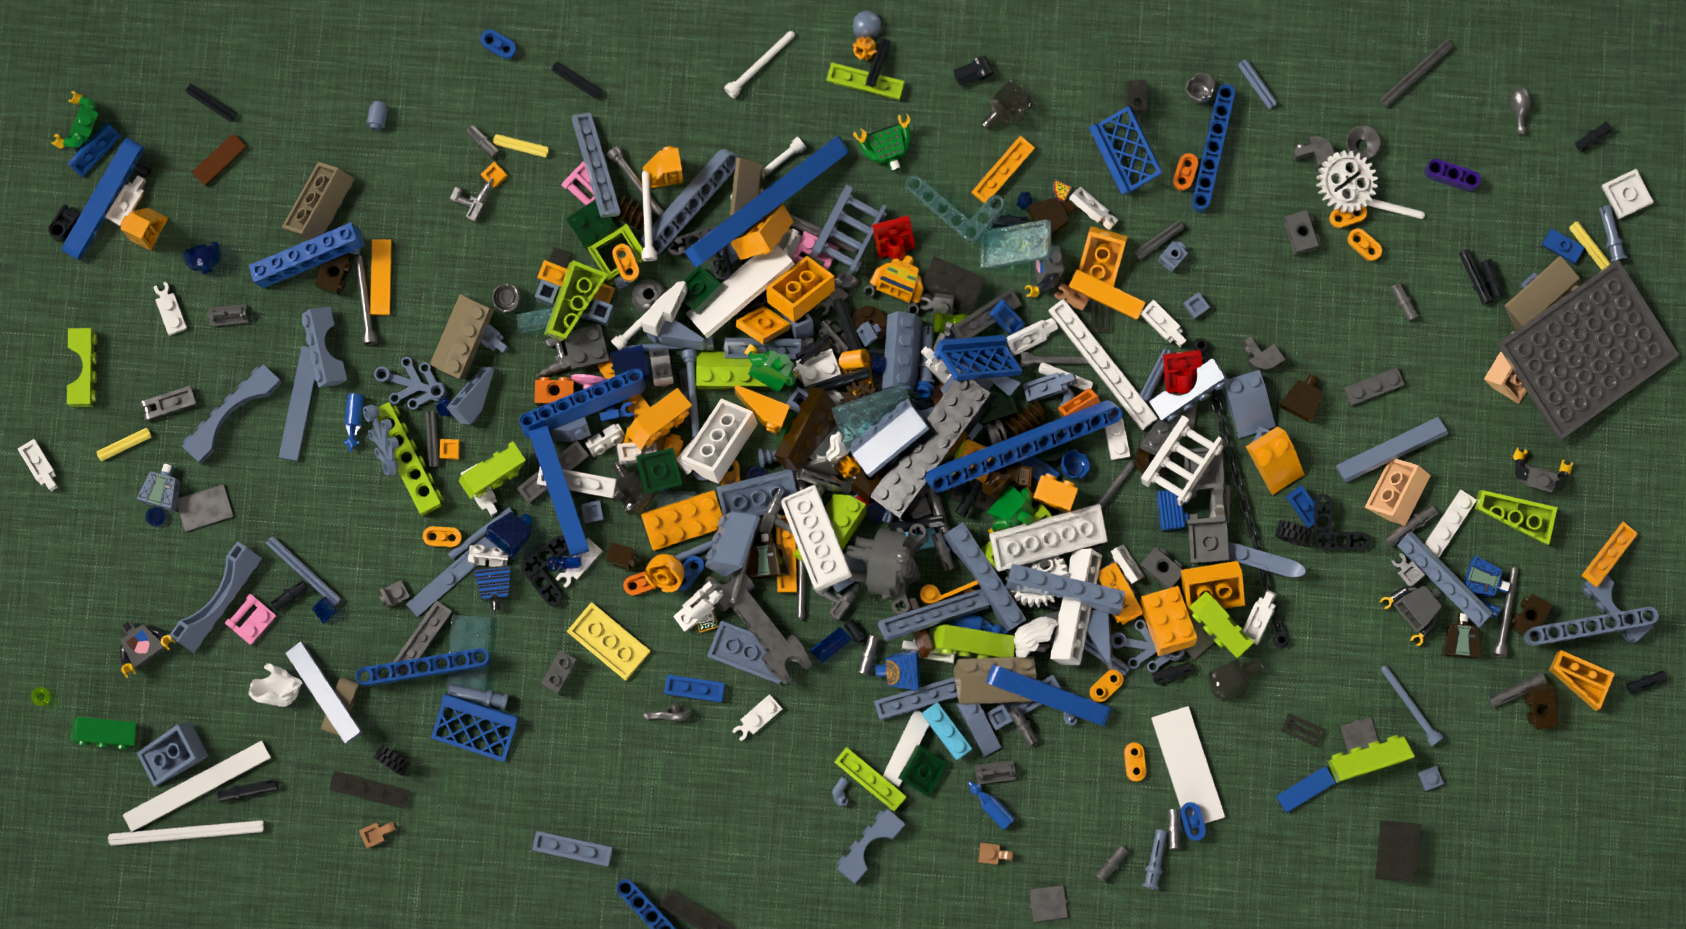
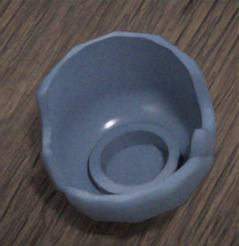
M871 11L859 12L853 20L854 35L857 38L861 36L865 39L870 37L872 40L879 36L881 21L878 15Z

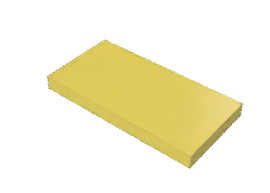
M592 602L567 630V633L625 681L628 680L651 652Z

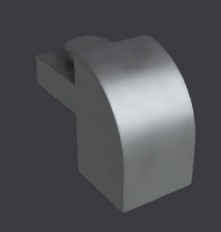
M1318 136L1309 137L1308 145L1306 143L1300 144L1292 152L1294 161L1312 156L1316 170L1324 168L1322 163L1324 161L1328 162L1327 158L1329 156L1334 158L1333 154H1335L1332 145L1326 139Z
M1251 337L1242 344L1244 346L1242 348L1244 353L1248 357H1252L1247 365L1255 371H1271L1285 360L1275 344L1262 352Z
M668 348L649 350L654 386L666 387L669 384H673Z

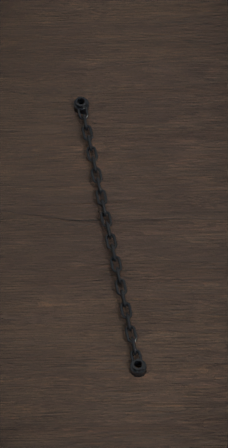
M1199 338L1194 342L1193 350H1201V355L1206 354L1207 360L1205 358L1202 360V364L1210 361L1208 354L1209 345L1205 339ZM1198 343H1203L1204 348L1200 349ZM1213 390L1211 405L1213 411L1218 414L1219 422L1217 426L1221 438L1225 440L1226 447L1224 452L1226 460L1232 466V482L1240 495L1238 504L1240 511L1245 514L1247 520L1245 523L1246 533L1252 539L1253 549L1262 551L1261 547L1257 546L1255 523L1250 520L1249 512L1251 508L1249 500L1242 491L1244 485L1243 478L1236 469L1235 462L1237 461L1235 449L1229 443V427L1227 422L1223 421L1221 414L1223 412V405L1220 397L1216 396V392ZM1217 399H1218L1219 405H1220V409L1217 408V411H1216V408H1215V405H1214V401H1217ZM1225 424L1227 434L1224 433L1223 436L1220 425L1224 426ZM1231 449H1232V453H1233L1234 459L1231 458V459L1229 460V456H1228L1227 450H1228V451H1231ZM1234 475H1239L1241 484L1238 483L1236 485ZM1245 499L1247 508L1243 510L1241 501ZM1252 524L1255 535L1251 533L1250 536L1248 526ZM1260 569L1259 580L1261 587L1266 592H1269L1271 587L1269 574ZM1266 575L1268 584L1264 586L1262 577ZM1274 599L1273 603L1276 606L1272 615L1274 619L1272 628L1275 635L1273 644L1281 649L1288 645L1289 637L1285 634L1282 623L1278 622L1276 615L1278 606ZM1280 625L1281 633L1276 632L1275 626L1279 627ZM1283 637L1285 642L1279 643L1278 638Z

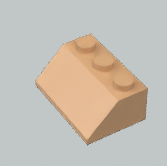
M1500 352L1484 380L1496 391L1514 402L1520 403L1527 391L1502 352Z
M1394 459L1385 466L1365 508L1391 522L1405 526L1431 475L1419 465Z

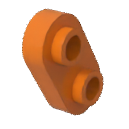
M1184 154L1179 160L1173 178V185L1179 191L1189 189L1198 166V159L1193 154ZM1185 162H1190L1191 167H1186ZM1184 179L1185 184H1180L1179 180Z
M645 571L626 578L623 586L628 595L636 596L656 589L647 582L644 576ZM632 583L637 584V588L634 590L630 589Z

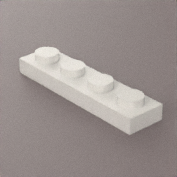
M540 467L537 484L547 486ZM562 469L569 490L613 498L616 479Z
M1459 490L1424 543L1437 558L1440 557L1477 501L1462 490Z

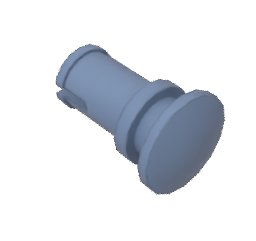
M759 449L758 459L762 468L765 467L766 463L771 465L772 462L778 461L774 456L777 450L769 451L768 449L762 452V449Z

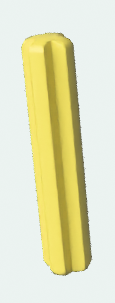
M498 134L495 135L493 140L494 145L541 157H547L549 153V148L546 146Z
M1575 222L1569 227L1601 270L1611 264L1579 222Z
M148 428L142 429L98 450L97 456L103 461L152 437Z

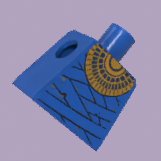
M912 650L888 655L886 665H876V677L887 676V685L891 687L918 690L921 686L919 651Z

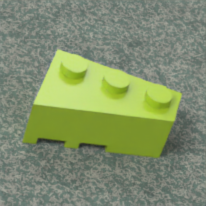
M513 441L508 444L509 446L501 453L495 452L493 454L494 457L485 462H480L461 475L458 481L470 499L476 496L479 499L487 494V490L490 488L496 489L503 484L502 481L506 479L512 480L519 475L518 472L524 464L525 458Z
M1205 592L1189 607L1194 612L1192 617L1199 624L1203 622L1205 626L1202 628L1210 636L1213 634L1216 637L1214 639L1215 643L1220 648L1224 646L1236 658L1254 643L1209 593Z

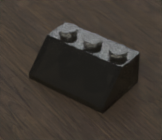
M933 256L922 282L924 287L922 294L926 293L932 297H935L936 293L954 295L953 310L969 316L974 310L985 285L986 278Z
M1380 821L1375 879L1417 883L1422 824Z

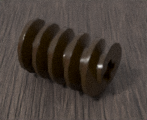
M625 195L618 201L620 214L616 218L619 219L623 216L622 221L624 223L629 220V226L635 225L636 230L642 228V234H644L643 209L639 210V203L632 206L633 199L627 203V196ZM651 211V219H652V223H653V221H654V218H652V213H653V211Z
M1034 400L1035 406L1032 404L1028 405L1029 410L1022 409L1023 415L1017 413V420L1012 417L1010 418L1011 424L1005 422L1007 429L1013 436L1027 432L1028 428L1031 430L1035 429L1034 424L1041 426L1040 419L1045 422L1047 421L1046 412L1037 400Z

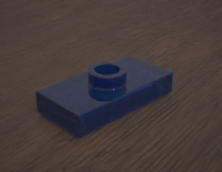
M839 627L810 651L822 664L852 639Z

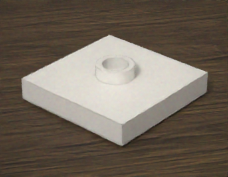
M1637 169L1602 185L1618 219L1653 203Z

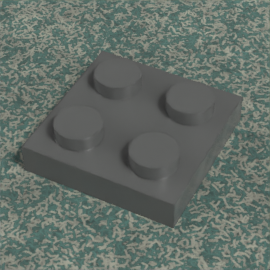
M600 324L572 330L564 340L571 370L609 362Z

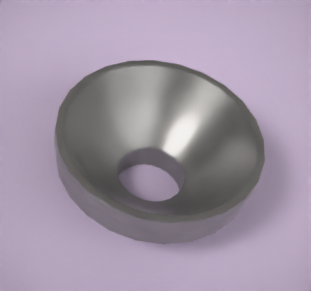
M1357 126L1346 137L1347 151H1353V156L1360 153V159L1365 157L1367 159L1372 158L1380 148L1379 135L1368 126ZM1359 140L1364 141L1367 145V148L1363 151L1358 150L1356 147V142Z
M646 279L640 281L634 287L632 302L637 310L646 313L666 291L658 281ZM647 289H651L655 293L654 297L650 300L643 297V292Z

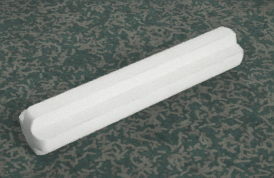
M1041 363L1038 369L1039 373L1047 376L1057 372L1059 374L1065 373V375L1071 374L1046 363ZM1076 376L1078 383L1072 386L1082 390L1092 389L1093 382Z

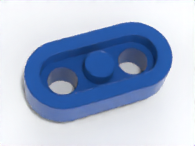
M486 30L482 33L481 43L485 49L503 59H511L515 55L516 47L513 41L494 30ZM493 38L494 42L488 43L487 40ZM504 48H510L508 53L503 52Z
M691 556L683 563L686 583L680 585L678 590L685 591L689 589L702 573L704 563L700 557ZM691 564H698V568L693 570Z
M1188 802L1181 807V818L1187 837L1193 841H1198L1205 836L1206 828L1199 806L1194 802ZM1187 809L1193 810L1192 816L1187 815ZM1194 827L1199 830L1197 835L1192 833Z

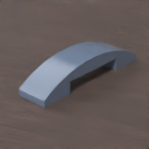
M1053 675L1042 681L1061 688ZM1036 701L1004 703L986 713L995 730H998L1013 721L1008 713L1010 710L1014 711L1013 708L1019 706L1024 715L1042 703Z

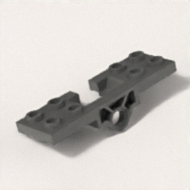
M1196 448L1188 450L1205 458L1210 449ZM1223 449L1218 456H1214L1191 491L1192 496L1190 499L1198 498L1197 490L1214 489L1213 494L1216 509H1214L1216 517L1199 519L1198 514L1188 515L1187 524L1189 525L1191 564L1230 561ZM1184 456L1185 470L1194 474L1199 464Z

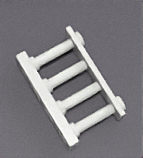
M1183 415L1141 477L1142 484L1147 487L1151 483H1157L1179 496L1177 498L1179 506L1189 501L1192 496V489L1214 456H1218L1223 449L1222 438L1218 436L1213 443L1191 430L1189 419ZM1182 436H1188L1210 449L1205 458L1180 445L1179 441ZM1172 451H1177L1199 464L1195 473L1192 474L1170 461L1169 456ZM1167 467L1189 480V482L1182 490L1160 477L1158 473L1160 469Z

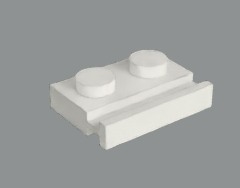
M832 349L820 352L819 356L812 357L803 365L796 361L805 388L815 385L817 382L841 375Z

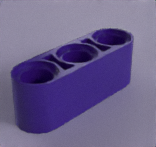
M1432 159L1425 168V175L1429 179L1464 191H1474L1481 182V177L1477 172L1440 159ZM1430 166H1437L1439 172H1432ZM1448 172H1455L1457 179L1450 178ZM1466 179H1474L1475 185L1468 184Z

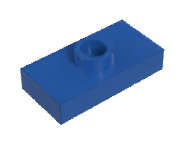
M1552 228L1541 245L1572 264L1577 262L1585 248Z
M1300 485L1285 497L1304 525L1309 528L1313 525L1314 502L1303 486Z

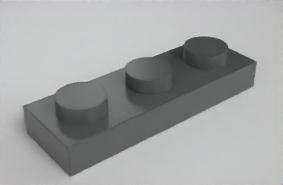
M1396 367L1344 387V392L1350 406L1400 388L1404 386V382Z

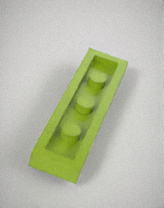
M832 62L826 80L828 83L900 101L904 81L879 75L875 87H870L866 85L869 72Z
M846 747L835 760L839 767L894 812L907 797L849 748Z

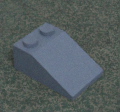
M1260 370L1231 378L1225 382L1226 385L1222 390L1239 439L1256 434L1259 426L1267 429L1276 427Z
M191 722L176 725L137 752L154 787L195 766L208 757Z

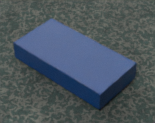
M1002 299L989 313L1009 336L1020 331L1025 325V322Z

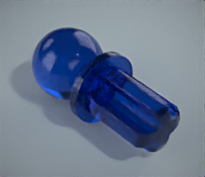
M564 555L560 559L557 556H552L547 561V567L551 571H558L561 568L563 571H567V569L582 566L580 557H567Z

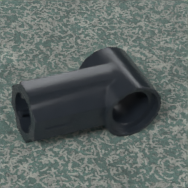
M987 56L976 58L970 64L953 70L959 86L976 79H986L994 74Z

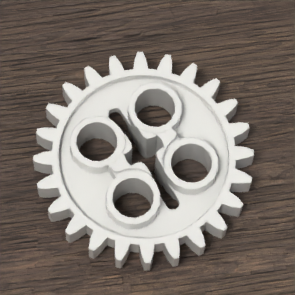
M1342 151L1341 154L1337 152L1333 154L1334 158L1329 156L1327 158L1328 162L1324 161L1322 163L1324 168L1318 169L1322 175L1316 177L1321 180L1316 186L1322 187V190L1318 193H1324L1325 195L1322 200L1328 199L1327 206L1334 204V210L1341 207L1342 213L1346 209L1351 213L1354 209L1358 211L1361 207H1366V202L1372 201L1370 196L1376 194L1372 189L1378 187V185L1373 183L1378 177H1372L1376 170L1369 169L1372 163L1366 165L1367 158L1360 159V153L1353 156V151L1348 152V154H1346V151ZM1346 164L1351 167V173L1347 172ZM1356 172H1360V174L1356 178L1348 182L1347 185L1340 188L1337 192L1334 191L1336 187L1344 183ZM1332 175L1337 178V184L1332 182ZM1357 180L1362 182V188L1358 187ZM1343 191L1348 193V199L1343 197Z
M1059 555L1021 565L1069 577L1067 566L1064 565L1065 562L1063 558L1060 559ZM1009 589L1011 596H1015L1017 602L1021 600L1022 605L1028 602L1030 607L1034 603L1037 604V607H1040L1041 602L1047 606V600L1049 599L1055 602L1053 595L1024 593Z

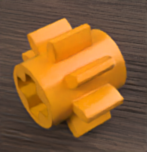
M861 36L853 44L854 54L860 60L864 57L866 60H869L877 52L875 50L876 44L870 37L865 39Z
M846 455L839 460L837 469L846 479L848 476L853 478L856 473H860L861 466L854 456Z

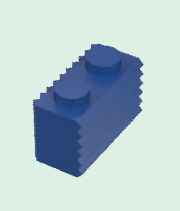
M1169 490L1158 491L1156 496L1161 531L1184 529L1188 520L1187 512L1183 511V505H1186V503L1184 502L1182 506H1179L1177 503L1179 496Z

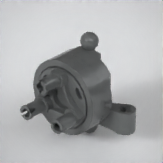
M914 524L909 529L908 537L902 528H897V531L881 528L874 540L858 536L855 546H848L847 557L862 559L863 562H866L867 571L850 569L852 577L848 578V580L866 584L868 592L880 594L882 599L894 597L892 609L896 616L912 611L907 592L908 587L912 583H917L921 578L918 566L915 563L916 552L929 539L927 530L921 524ZM919 531H921V532H922V535H919V537H916L915 534H919ZM903 605L906 607L905 609H902L901 611H899V609H898V608H902Z

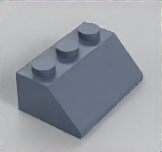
M737 512L723 515L718 522V531L712 538V548L706 555L707 562L705 567L724 577L742 568L760 517Z

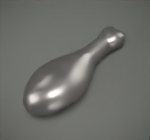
M1518 87L1511 95L1510 105L1517 118L1516 133L1525 134L1524 119L1530 109L1531 98L1525 88Z
M674 703L670 708L660 711H645L644 719H664L680 722L688 719L692 714V710L688 707H679L678 703Z

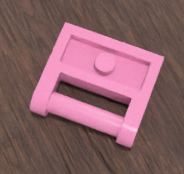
M583 161L561 186L569 189L586 205L594 200L595 197L593 196L589 199L573 184L577 179L594 195Z
M804 231L791 260L794 264L804 259L800 256L801 252L824 262L823 268L828 271L834 258L826 253H819L817 258L810 253L818 237ZM826 241L829 247L838 251L839 247Z
M249 594L246 602L231 619L228 618L225 624L252 646L277 616L253 595ZM253 604L258 607L240 628L236 625Z

